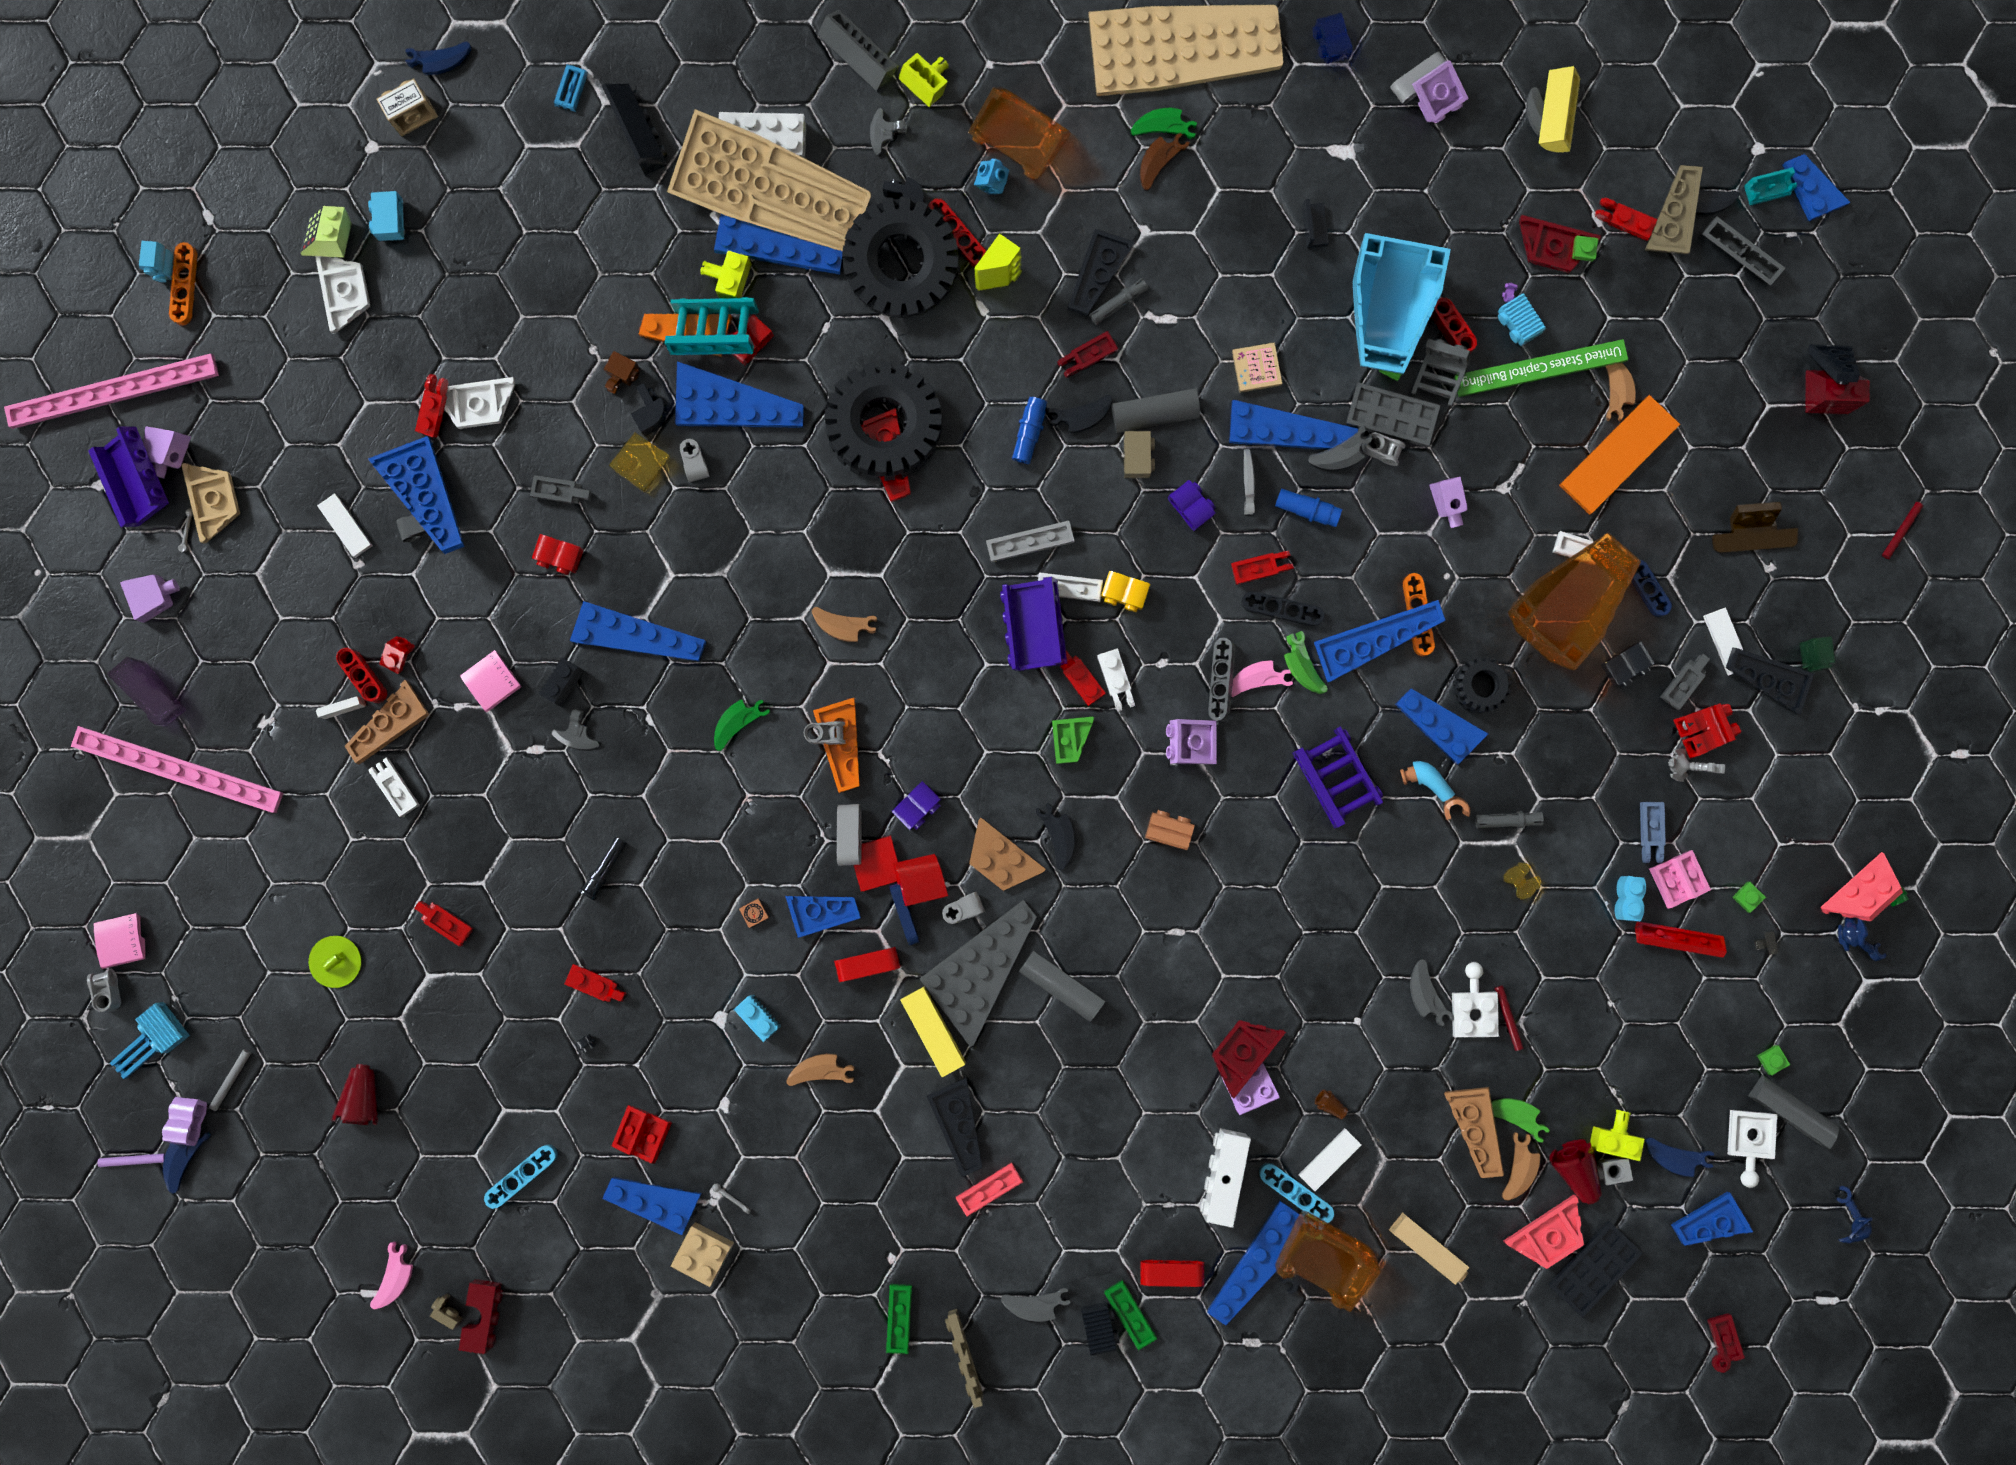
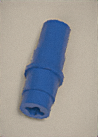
M1029 397L1023 417L1019 420L1020 427L1012 456L1013 460L1024 464L1031 463L1040 431L1044 428L1042 424L1046 413L1047 401L1036 397Z
M1282 488L1275 507L1307 518L1309 522L1313 520L1333 527L1337 526L1343 510L1335 507L1333 504L1321 501L1319 497L1315 499Z

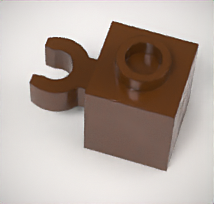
M613 351L604 367L607 375L611 376L605 388H607V391L616 394L620 382L630 386L632 382L638 379L640 367L635 361Z

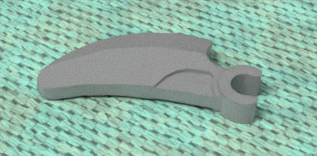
M1244 449V486L1246 496L1244 514L1255 513V472L1250 449Z

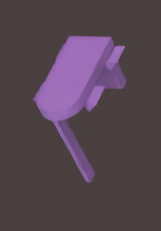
M1505 284L1506 290L1502 294L1504 302L1508 303L1515 298L1514 291H1517L1518 288L1516 284Z

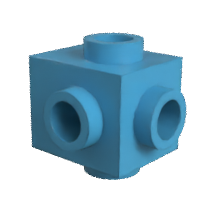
M997 159L981 161L974 185L987 194H1001L1007 183L1010 170Z

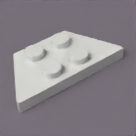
M315 256L329 329L334 334L370 307L363 266L357 262H348L336 257Z
M514 377L448 386L444 409L458 429L501 423L516 380Z

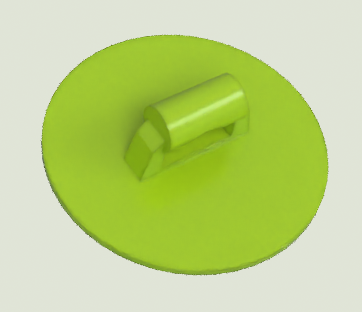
M329 936L318 941L312 948L309 955V969L314 979L320 984L330 988L343 987L351 983L358 975L361 968V955L356 945L349 939L342 936Z

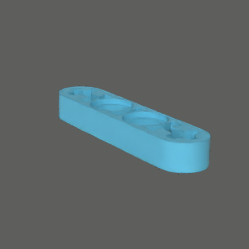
M544 1145L537 1149L486 1192L484 1197L485 1204L489 1208L494 1209L506 1203L557 1159L556 1148L552 1145ZM543 1150L545 1152L550 1151V1160L547 1158L541 1163L536 1161L544 1155ZM527 1163L534 1165L535 1173L533 1175H527L524 1172V1166ZM511 1177L518 1181V1187L515 1190L509 1189L507 1186V1180ZM503 1189L505 1193L498 1198L499 1203L497 1201L492 1202L493 1196L491 1193L495 1195Z
M1266 1163L1261 1166L1259 1176L1264 1183L1318 1222L1329 1223L1333 1219L1334 1210L1327 1202L1276 1165ZM1273 1168V1173L1278 1178L1280 1174L1284 1175L1278 1180L1277 1186L1273 1185L1276 1183L1273 1178H1265L1266 1174L1264 1171L1266 1169L1271 1170ZM1287 1180L1291 1181L1294 1185L1293 1190L1289 1193L1283 1192L1281 1188L1282 1183ZM1302 1194H1309L1311 1196V1203L1309 1205L1303 1206L1300 1204L1299 1199ZM1315 1204L1323 1210L1327 1207L1329 1215L1319 1218L1320 1213L1313 1207Z

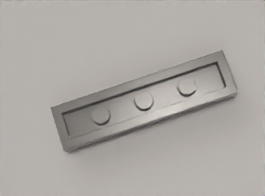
M1065 521L986 540L991 562H996L1074 543V537L1070 521Z

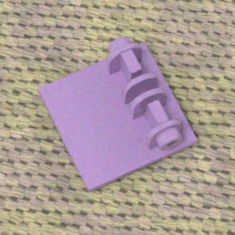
M1263 1063L1234 1099L1231 1097L1239 1116L1280 1098Z

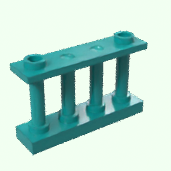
M681 298L671 300L670 304L675 314H678L676 335L665 337V345L670 355L753 354V342L750 335L746 334L749 314H758L759 312L754 298ZM687 314H699L696 335L684 336ZM708 314H720L716 335H705ZM728 314H740L738 334L726 335Z

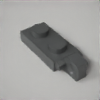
M534 475L530 496L550 501L579 504V499L591 501L593 493L590 490L581 489L582 485L574 481Z
M1702 654L1695 661L1689 660L1685 663L1660 698L1676 710H1680L1706 676V670L1703 668L1710 658Z

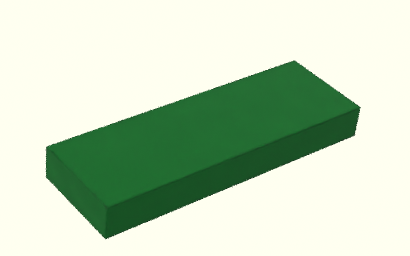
M1123 1280L1104 1291L1138 1351L1157 1340L1156 1335Z
M890 1284L886 1353H909L912 1285Z

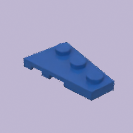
M1805 154L1786 161L1782 165L1784 169L1794 168L1795 173L1791 177V182H1797L1794 191L1808 221L1845 207L1850 203Z
M785 896L798 938L861 918L855 897Z
M1729 1192L1722 1194L1671 1224L1683 1245L1753 1232Z

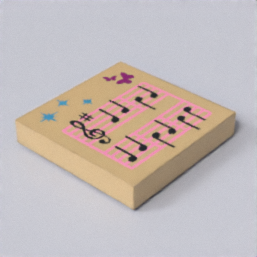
M1275 342L1232 350L1240 393L1282 385Z

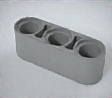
M1439 51L1397 79L1391 85V90L1403 105L1418 96L1412 84L1446 62V59Z
M838 805V866L861 865V805Z

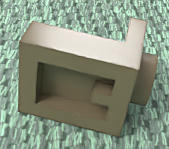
M447 1293L442 1297L438 1296L431 1307L433 1312L430 1317L453 1330L459 1326L463 1318L458 1315L459 1312L457 1310L445 1307L451 1296Z

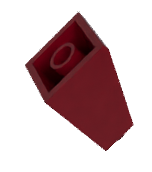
M1806 371L1805 413L1849 414L1870 402V380L1859 376L1858 382H1849V384L1843 385L1836 383L1826 371Z

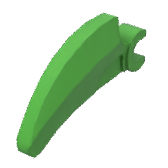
M1302 631L1296 633L1297 640L1293 634L1287 636V642L1292 646V652L1285 654L1284 657L1292 675L1302 686L1310 691L1319 694L1327 692V686L1315 671L1304 644V633Z
M1512 1098L1492 1101L1494 1117L1504 1119L1532 1134L1538 1142L1544 1141L1538 1136V1132L1540 1130L1549 1132V1129L1543 1124L1538 1125L1536 1123V1117L1540 1113L1538 1108L1530 1103Z

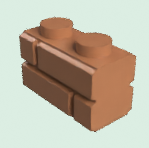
M1160 810L1157 811V814L1152 813L1145 838L1188 850L1195 826L1190 824L1191 819L1178 816V820L1169 817L1170 813Z

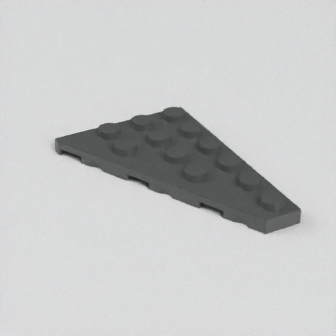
M1024 900L920 978L921 982L970 1047L974 1045L1036 919L1035 914Z

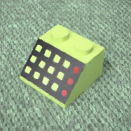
M323 206L308 219L301 255L344 257L352 224L345 207Z

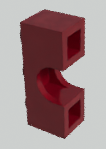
M479 1279L469 1283L466 1306L477 1308L482 1318L480 1324L468 1323L462 1328L459 1351L486 1354L494 1347L496 1335L493 1334L494 1326L498 1324L499 1320L497 1306L498 1303H501L503 1290H500L501 1283Z

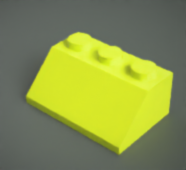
M999 234L974 268L976 289L985 290L1008 286L1012 280L1016 281L1022 272L1020 270L1022 265L1021 248Z

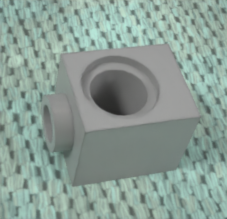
M1617 1156L1596 1160L1601 1183L1612 1185L1633 1181L1629 1158ZM1615 1165L1616 1173L1613 1176H1609V1168Z

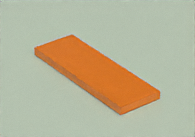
M1648 395L1559 486L1589 515L1592 514L1680 423Z

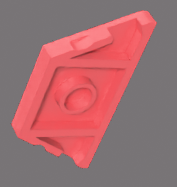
M1881 852L1821 906L1822 912L1825 914L1830 912L1840 913L1842 917H1856L1860 920L1872 921L1899 897L1903 891L1885 854Z
M1572 1195L1503 1240L1504 1243L1548 1269L1584 1245L1583 1235L1580 1230L1581 1219L1578 1214L1577 1196Z

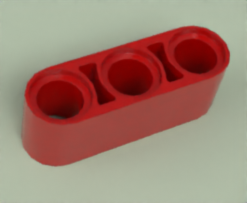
M1438 299L1431 315L1432 320L1449 345H1461V341H1465L1470 346L1467 350L1471 354L1477 345L1475 335L1450 299ZM1438 306L1444 307L1445 310H1446V313H1445V314L1440 313V312L1438 311L1437 307H1438ZM1449 324L1456 325L1458 331H1452Z
M349 648L340 649L336 655V660L361 696L373 703L383 702L387 697L386 688L362 655ZM352 654L353 659L347 664L346 657ZM364 670L365 678L359 681L358 675ZM377 688V696L372 698L371 690Z
M896 947L834 961L839 982L900 968Z
M1142 1260L1140 1284L1145 1286L1202 1287L1204 1286L1205 1263L1202 1261Z

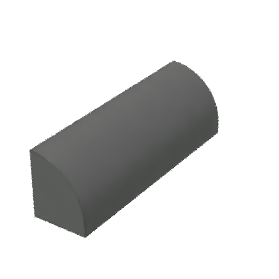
M840 10L826 15L817 35L876 91L881 89L895 74L898 65Z
M1717 216L1714 217L1702 233L1770 286L1785 269L1784 266Z
M1197 388L1113 403L1112 413L1116 433L1200 418Z
M1035 951L1030 954L1019 970V973L1089 1022L1105 1003V1000Z
M1763 1074L1761 1075L1748 1096L1772 1113L1777 1114L1779 1118L1822 1147L1831 1149L1839 1134L1838 1125Z

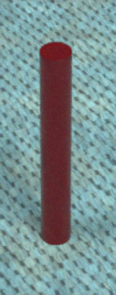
M1915 502L1883 552L1882 556L1884 558H1891L1924 505L1922 503Z
M1503 985L1497 986L1495 991L1498 993V1000L1515 1051L1524 1049Z

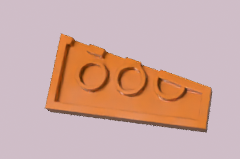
M644 314L639 335L665 342L666 336L676 335L678 314ZM687 314L684 336L696 335L699 314ZM708 314L705 335L717 334L720 314ZM728 314L726 335H728L733 317L732 314Z
M855 698L813 710L817 723L845 722V726H843V739L846 740V744H824L838 792L841 793L860 787Z

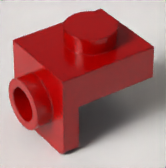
M394 637L385 644L379 664L399 674L403 671L408 653L414 650L415 645L408 642L405 638Z

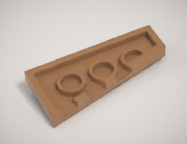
M407 680L400 684L399 690L395 694L392 693L387 699L388 702L380 710H377L372 715L373 718L366 726L363 725L345 745V748L356 764H361L430 715Z
M1489 1087L1446 1091L1444 1093L1452 1108V1113L1459 1124L1462 1136L1466 1140L1480 1177L1504 1176Z

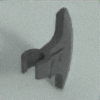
M878 108L870 127L871 145L877 156L882 154L883 144L886 141L893 140L894 133H907L906 121L886 122L884 120V111L881 108Z
M572 710L570 724L566 731L553 730L551 733L561 743L576 749H592L600 746L599 741L593 740L588 736V727L580 724L583 717V711Z

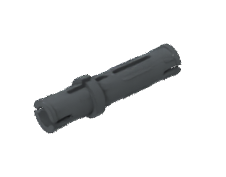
M1141 278L1128 288H1123L1121 293L1090 313L1091 320L1097 326L1128 303L1132 304L1135 298L1149 290L1148 285Z
M1517 811V813L1475 816L1477 818L1475 819L1476 828L1512 826L1524 828V826H1543L1544 821L1542 812L1523 813L1522 811Z

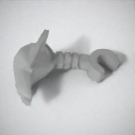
M1674 749L1673 753H1675V756L1668 762V766L1673 774H1670L1671 778L1679 782H1684V779L1688 777L1687 770L1725 773V764L1690 763L1686 749Z

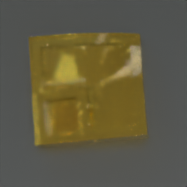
M635 432L610 463L609 467L645 492L669 458V454Z

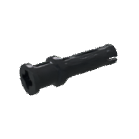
M614 837L613 842L595 871L588 874L589 879L584 887L579 889L580 893L594 901L596 900V894L601 886L606 884L607 879L605 878L627 844L626 842Z

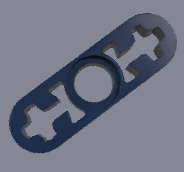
M1635 560L1628 564L1626 574L1651 614L1656 617L1668 614L1672 608L1671 602L1646 562ZM1640 566L1642 570L1634 574L1633 570L1635 567ZM1645 576L1648 577L1647 579L1639 583L1638 580L1642 579ZM1645 583H1651L1654 586L1652 594L1645 593L1643 589ZM1657 594L1660 596L1652 601L1649 599L1656 596ZM1658 603L1664 604L1663 611L1656 609Z
M898 883L890 885L889 888L909 946L919 943L909 907L904 905L901 886Z

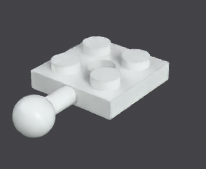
M1471 962L1465 969L1466 975L1470 978V992L1452 993L1453 1037H1499L1498 993L1479 992V978L1483 974V968L1479 963ZM1479 1009L1481 1012L1480 1018L1475 1021L1471 1020V1010Z
M1730 1110L1728 1154L1746 1156V1170L1740 1177L1742 1184L1746 1187L1753 1188L1759 1183V1176L1755 1172L1756 1157L1775 1159L1777 1114ZM1755 1128L1757 1137L1754 1140H1749L1747 1133L1750 1129Z

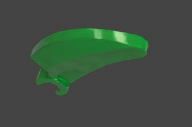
M1160 108L1148 112L1139 118L1131 128V134L1138 136L1146 133H1181L1188 139H1194L1195 133H1190L1188 128H1196L1197 122L1189 121L1186 123L1180 118L1181 109Z
M739 700L724 712L719 719L714 734V744L717 751L723 750L728 741L747 724L760 716H766L770 713L769 709L764 712L759 710V706L764 701L759 700L754 707L748 708L743 700Z

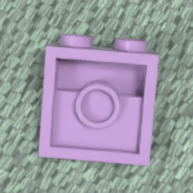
M1451 61L1444 62L1412 84L1420 99L1418 105L1427 122H1440L1446 117V113L1458 110L1463 106L1462 103L1469 99Z
M1170 720V724L1166 727V735L1170 737V746L1166 749V756L1170 759V764H1216V721Z

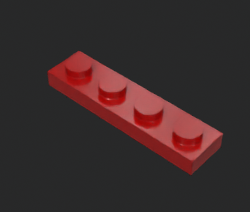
M1639 921L1635 925L1637 943L1723 958L1727 953L1724 936Z

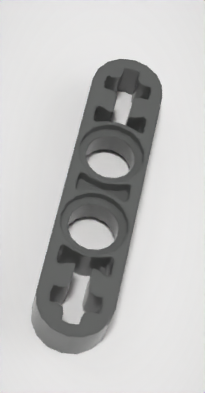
M1224 637L1219 638L1214 644L1208 709L1210 718L1218 722L1227 720L1230 715L1236 651L1234 642ZM1226 643L1229 649H1226L1224 653L1220 648ZM1224 656H1225V657H1227V658H1229V659H1228V660L1219 659V657H1223V658H1224ZM1222 663H1226L1228 666V671L1224 675H1220L1218 672V667ZM1222 684L1225 685L1226 693L1223 696H1218L1216 693L1217 687ZM1216 699L1221 700V701L1225 700V703H1222V702L1218 703V702H1215V701H1216ZM1220 707L1224 712L1218 716L1215 714V710H1219Z

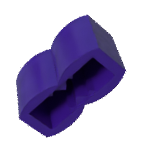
M1188 480L1168 496V500L1188 526L1195 531L1216 514L1214 511L1216 508L1210 499H1205L1201 495L1202 489L1196 482L1192 483Z
M922 781L893 809L892 813L909 830L913 828L918 830L925 823L923 818L928 813L933 815L941 807L939 804L941 799Z

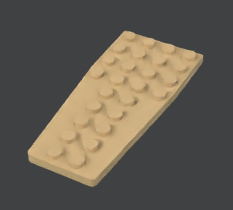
M1275 5L1149 6L1089 12L1097 96L1158 91L1279 70L1283 65L1278 8Z
M696 109L694 110L667 190L668 193L723 215L839 251H843L845 236L848 229L854 224V219L866 211L871 199L870 191L758 134Z

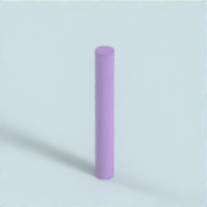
M165 1154L99 1158L98 1167L163 1163Z

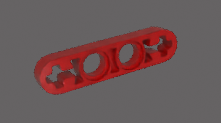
M939 198L932 200L929 203V208L933 210L934 206L938 208L942 206V213L945 216L943 218L944 221L953 220L957 223V227L952 231L954 238H956L958 250L971 266L976 267L979 260H973L974 254L971 249L975 245L974 252L977 255L982 254L981 258L986 253L985 249L945 201ZM962 236H966L971 240L967 246H961L958 241Z

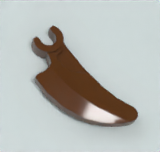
M1181 133L1177 134L1171 143L1165 142L1160 136L1147 149L1140 167V180L1145 191L1151 188L1154 179L1161 169L1177 153L1188 148L1189 141L1184 145L1178 143L1182 136Z

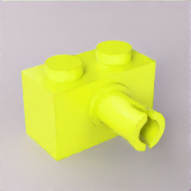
M916 53L903 64L899 80L930 107L945 91L948 81L940 74L948 69V63L945 60L941 64L944 58L939 57L930 65Z
M728 251L722 266L706 261L703 262L702 265L704 267H701V274L718 279L715 291L719 298H741L752 265L748 256Z
M1616 1109L1614 1126L1611 1130L1593 1126L1590 1140L1593 1150L1640 1161L1644 1139L1629 1135L1627 1132L1631 1113Z

